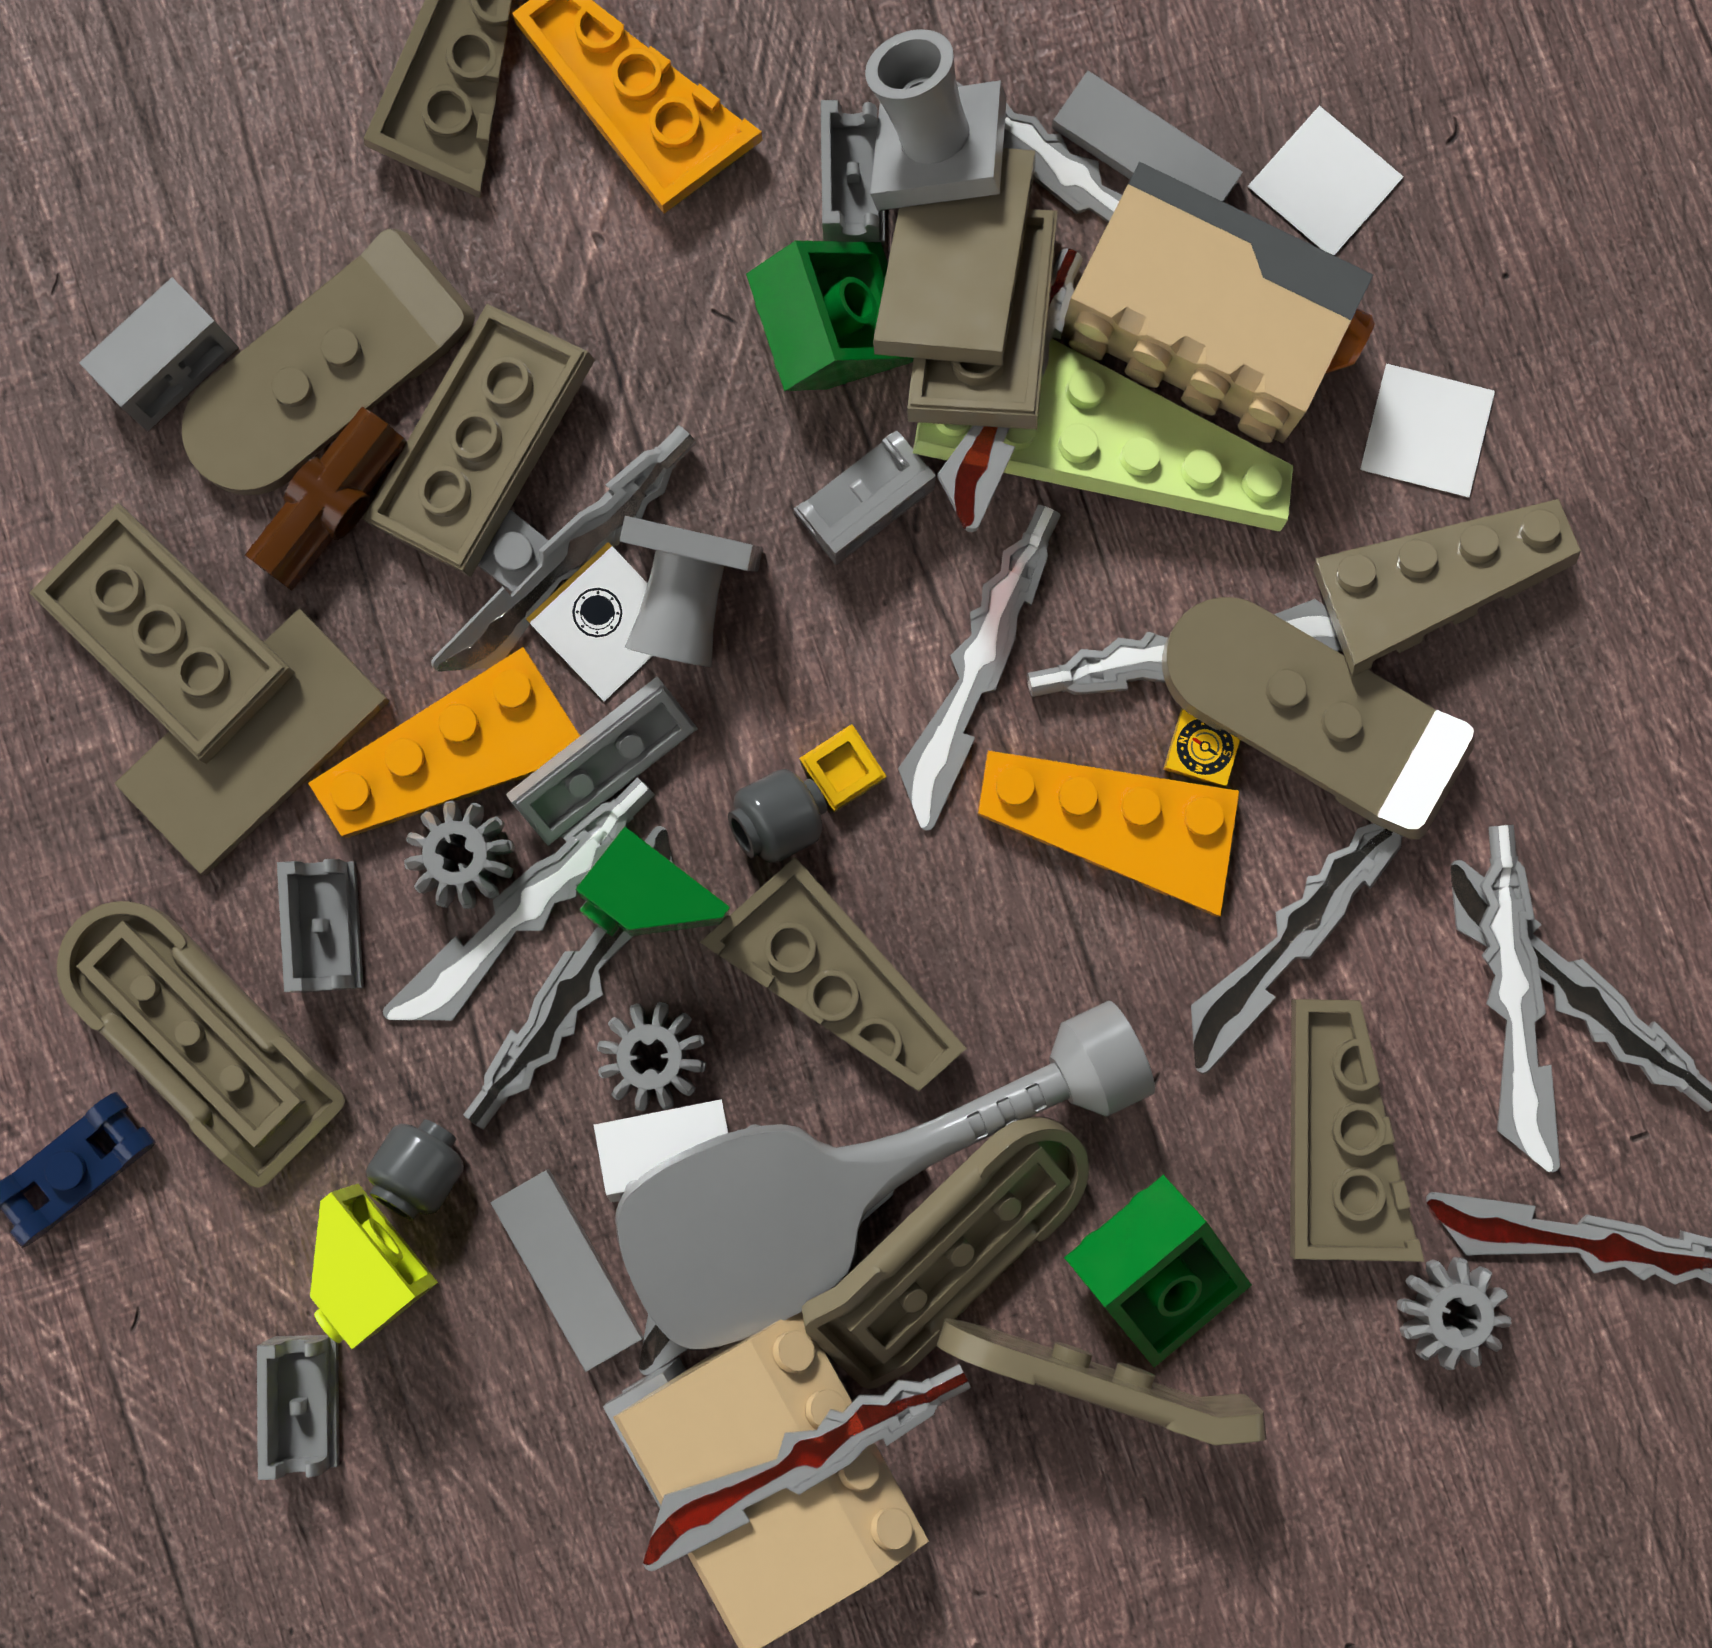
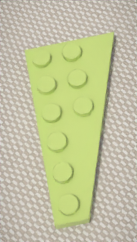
M1051 339L1049 343L1048 364L1041 384L1037 429H1009L1003 443L1015 446V449L1004 473L1280 532L1289 517L1293 465ZM918 422L913 453L947 461L972 426ZM984 426L979 438L975 440L972 449L966 455L962 464L987 469L998 427Z

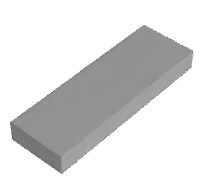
M1088 70L1052 123V129L1128 179H1131L1140 161L1224 202L1243 173Z
M655 677L506 795L549 846L698 728L658 677Z
M550 1169L545 1170L490 1202L585 1372L643 1339L644 1336Z

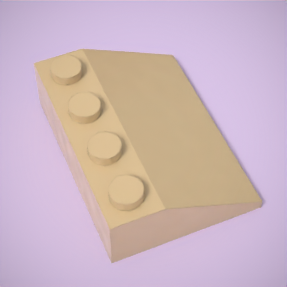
M801 1311L785 1321L780 1319L746 1339L725 1345L613 1416V1419L661 1505L665 1494L776 1460L786 1432L817 1430L830 1409L843 1412L852 1401L824 1350L806 1334ZM856 1411L845 1424L819 1437L797 1442L790 1454L778 1465L731 1487H725L715 1493L695 1499L672 1513L668 1520L678 1537L689 1528L709 1523L747 1494L794 1467L804 1464L814 1467L821 1466L828 1456L850 1435L866 1428ZM873 1443L867 1446L850 1465L800 1495L784 1488L743 1509L750 1519L749 1523L687 1555L738 1648H762L877 1580L929 1542L876 1444Z

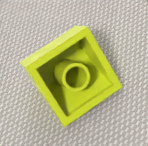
M359 1183L330 1192L320 1201L310 1298L319 1308L314 1313L318 1324L333 1341L341 1343L345 1340L350 1348L353 1349L381 1331L438 1283Z

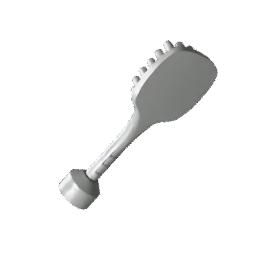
M1108 1000L1061 1022L1049 1057V1065L935 1119L906 1131L873 1141L833 1147L817 1141L800 1127L783 1124L764 1126L753 1124L746 1129L712 1138L663 1161L638 1180L631 1181L626 1185L615 1215L617 1239L622 1259L645 1310L668 1339L677 1345L689 1349H707L741 1341L780 1319L785 1321L802 1311L801 1307L808 1300L832 1289L849 1272L857 1255L858 1229L865 1214L894 1189L922 1170L995 1134L1001 1128L1014 1121L1031 1117L1065 1100H1068L1073 1105L1108 1117L1155 1093L1153 1074L1134 1030L1116 1004Z

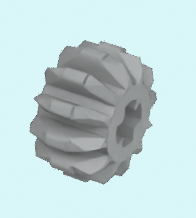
M447 801L444 803L443 808L444 823H441L438 817L431 812L426 811L421 815L422 823L431 831L427 837L417 833H408L406 841L415 847L423 849L422 855L411 856L405 859L404 865L406 869L411 871L427 869L417 880L414 888L419 893L425 894L438 886L435 895L436 905L447 908L452 903L457 892L461 906L464 909H473L476 905L474 887L477 886L482 894L490 899H494L499 895V891L488 879L492 872L505 878L512 876L513 869L508 865L496 862V856L513 852L515 846L511 840L501 839L492 841L502 831L505 823L501 818L495 816L481 825L484 807L480 804L471 803L462 819L458 804L454 801ZM466 839L465 849L474 853L473 860L469 866L459 863L460 871L453 872L455 862L446 857L447 851L451 844L461 847L460 840Z
M657 1003L653 1013L652 1024H648L646 1012L641 1004L631 1005L630 1015L635 1028L631 1029L623 1020L613 1017L608 1022V1025L614 1033L622 1038L620 1044L612 1041H599L597 1045L599 1052L617 1055V1063L604 1065L598 1069L599 1076L601 1078H609L621 1073L624 1079L614 1087L612 1096L616 1100H621L634 1086L637 1087L635 1109L639 1111H645L648 1108L652 1089H655L658 1102L663 1110L672 1108L674 1106V1099L669 1084L672 1083L681 1093L690 1096L695 1091V1087L691 1081L681 1074L683 1069L692 1072H704L706 1069V1062L700 1059L686 1058V1050L699 1048L705 1044L703 1035L691 1036L682 1041L679 1034L692 1021V1018L687 1013H682L670 1027H666L669 1014V1005L667 1003ZM661 1041L668 1051L666 1054H661V1058H668L665 1069L661 1071L654 1067L645 1072L642 1071L636 1061L643 1058V1055L636 1054L640 1043L654 1045Z
M1453 1257L1447 1271L1439 1261L1434 1259L1427 1261L1426 1272L1429 1282L1426 1283L1414 1275H1409L1405 1281L1409 1288L1418 1293L1415 1301L1406 1298L1397 1301L1398 1310L1409 1315H1415V1318L1405 1322L1400 1327L1401 1335L1407 1339L1420 1338L1415 1353L1426 1361L1438 1354L1440 1366L1447 1370L1455 1369L1460 1356L1468 1365L1474 1368L1481 1366L1482 1355L1479 1345L1482 1344L1495 1352L1502 1349L1500 1340L1491 1335L1493 1326L1506 1328L1512 1324L1511 1317L1494 1311V1308L1503 1304L1508 1299L1506 1290L1500 1287L1488 1288L1492 1272L1482 1266L1470 1272L1468 1261L1461 1257ZM1451 1300L1465 1307L1464 1314H1456V1316L1462 1319L1456 1326L1442 1319L1443 1312L1451 1313V1310L1445 1307Z

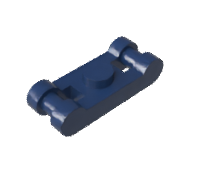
M118 1092L111 1093L96 1103L86 1112L85 1116L15 1172L0 1181V1211L5 1214L14 1226L10 1233L21 1248L32 1244L156 1144V1141L145 1127L137 1129L125 1112L129 1107ZM103 1130L107 1132L116 1144L107 1155L94 1140V1137ZM36 1184H38L50 1200L37 1211L24 1196V1193Z

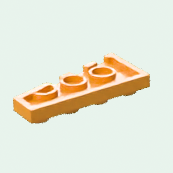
M529 0L512 13L519 29L664 214L763 141L762 131L745 118L741 120L721 104L717 96L700 83L697 86L671 66V61L652 46L648 48L625 30L624 24L593 0Z
M522 647L316 777L308 784L340 835L349 838L423 813L424 810L444 804L447 801H459L480 794L483 790L513 780L518 781L527 778L581 735L526 649Z
M988 750L977 812L978 816L1046 845L1054 846L1085 859L1084 861L1107 871H1113L1163 895H1169L1195 906L1196 909L1215 917L1221 916L1239 796L1238 790Z

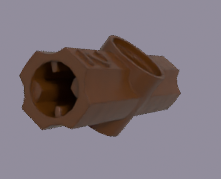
M361 407L321 459L318 457L310 459L297 471L285 490L284 506L265 527L262 534L251 545L245 556L292 591L333 539L339 540L345 537L360 521L370 501L369 492L400 455L407 443L405 438L373 412Z

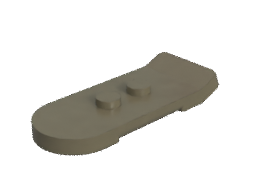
M390 228L382 231L360 256L196 389L187 403L182 419V440L187 456L194 467L205 478L217 487L234 494L260 495L282 487L294 477L305 463L340 435L361 407L370 411L409 378L418 377L445 355L472 327L475 320L472 308L408 233Z
M1220 597L1203 601L1183 614L1165 642L1162 654L1164 680L1172 697L1187 713L1215 730H1225L1333 794L1340 804L1360 816L1406 838L1420 839L1427 833L1474 749V730L1467 722L1437 711L1368 669L1352 677L1344 655L1250 601L1232 597Z
M110 902L99 905L83 914L67 931L58 952L57 977L61 992L69 1006L91 1029L97 1030L184 1118L190 1125L192 1132L226 1166L250 1186L260 1188L267 1185L342 1109L345 1097L341 1086L317 1066L202 948L164 912L135 902Z
M1047 1117L1023 1118L1001 1128L837 1286L808 1300L801 1307L806 1334L861 1387L867 1389L877 1388L911 1371L937 1346L945 1319H956L1025 1251L1037 1240L1041 1242L1047 1239L1074 1211L1085 1191L1089 1175L1088 1156L1082 1143L1062 1124Z
M949 1318L944 1320L937 1347L956 1358L1027 1384L1038 1385L1215 1446L1259 1442L1267 1439L1264 1411L1245 1394L1198 1397L1154 1382L1156 1375L1128 1364L1118 1362L1116 1369L1092 1362L1093 1355L1068 1344L1055 1342L1054 1347L1050 1348L978 1324Z

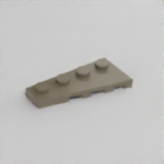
M425 0L363 138L364 146L480 198L512 0Z
M796 857L700 941L708 949L917 1091L924 1088L967 1049Z
M1291 999L1290 1257L1306 1260L1425 1262L1420 1241L1416 1238L1409 1211L1411 1204L1405 1180L1401 1179L1393 1146L1395 1139L1390 1119L1385 1114L1378 1085L1380 1078L1360 1000Z

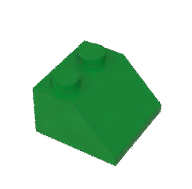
M795 240L746 273L755 300V306L760 316L784 391L827 390L913 362L914 358L877 355L874 353L873 339L888 267L881 242Z
M625 826L575 889L580 897L586 901L579 910L611 937L615 935L619 928L623 929L630 936L719 925L727 917L730 910L726 903Z
M1164 1174L1148 1188L1138 1192L1129 1204L1099 1229L1089 1233L1081 1241L1080 1245L1064 1257L1154 1368L1252 1286L1207 1221Z

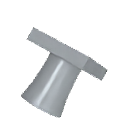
M925 29L910 30L897 34L883 42L870 56L865 70L867 84L880 101L870 192L877 211L1000 194L1007 99L1001 80L958 87L952 45L945 36L935 31Z
M625 516L619 541L656 550L639 614L625 648L673 661L712 667L713 630L724 566L758 572L763 547Z

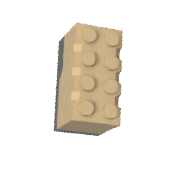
M1139 161L1071 296L1061 336L1070 339L1068 344L1073 350L1090 359L1102 360L1104 354L1109 353L1127 362L1125 373L1142 385L1157 388L1161 380H1164L1184 390L1181 400L1187 406L1200 413L1215 415L1217 409L1221 408L1240 417L1239 430L1255 440L1270 443L1275 439L1284 443L1307 412L1324 375L1354 365L1365 347L1375 323L1372 315L1358 309V306L1372 280L1373 274Z

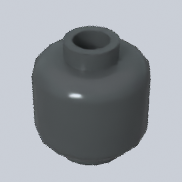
M781 769L739 789L733 801L734 810L728 813V822L735 840L747 856L753 858L758 855L765 862L776 863L819 840L822 832L821 815L827 812V805L821 790L812 779L802 781L792 771Z
M427 1119L422 1121L419 1128L409 1124L394 1126L367 1166L366 1176L374 1186L369 1195L386 1208L412 1221L418 1213L422 1215L436 1213L464 1169L463 1161L452 1149L457 1138L443 1127Z

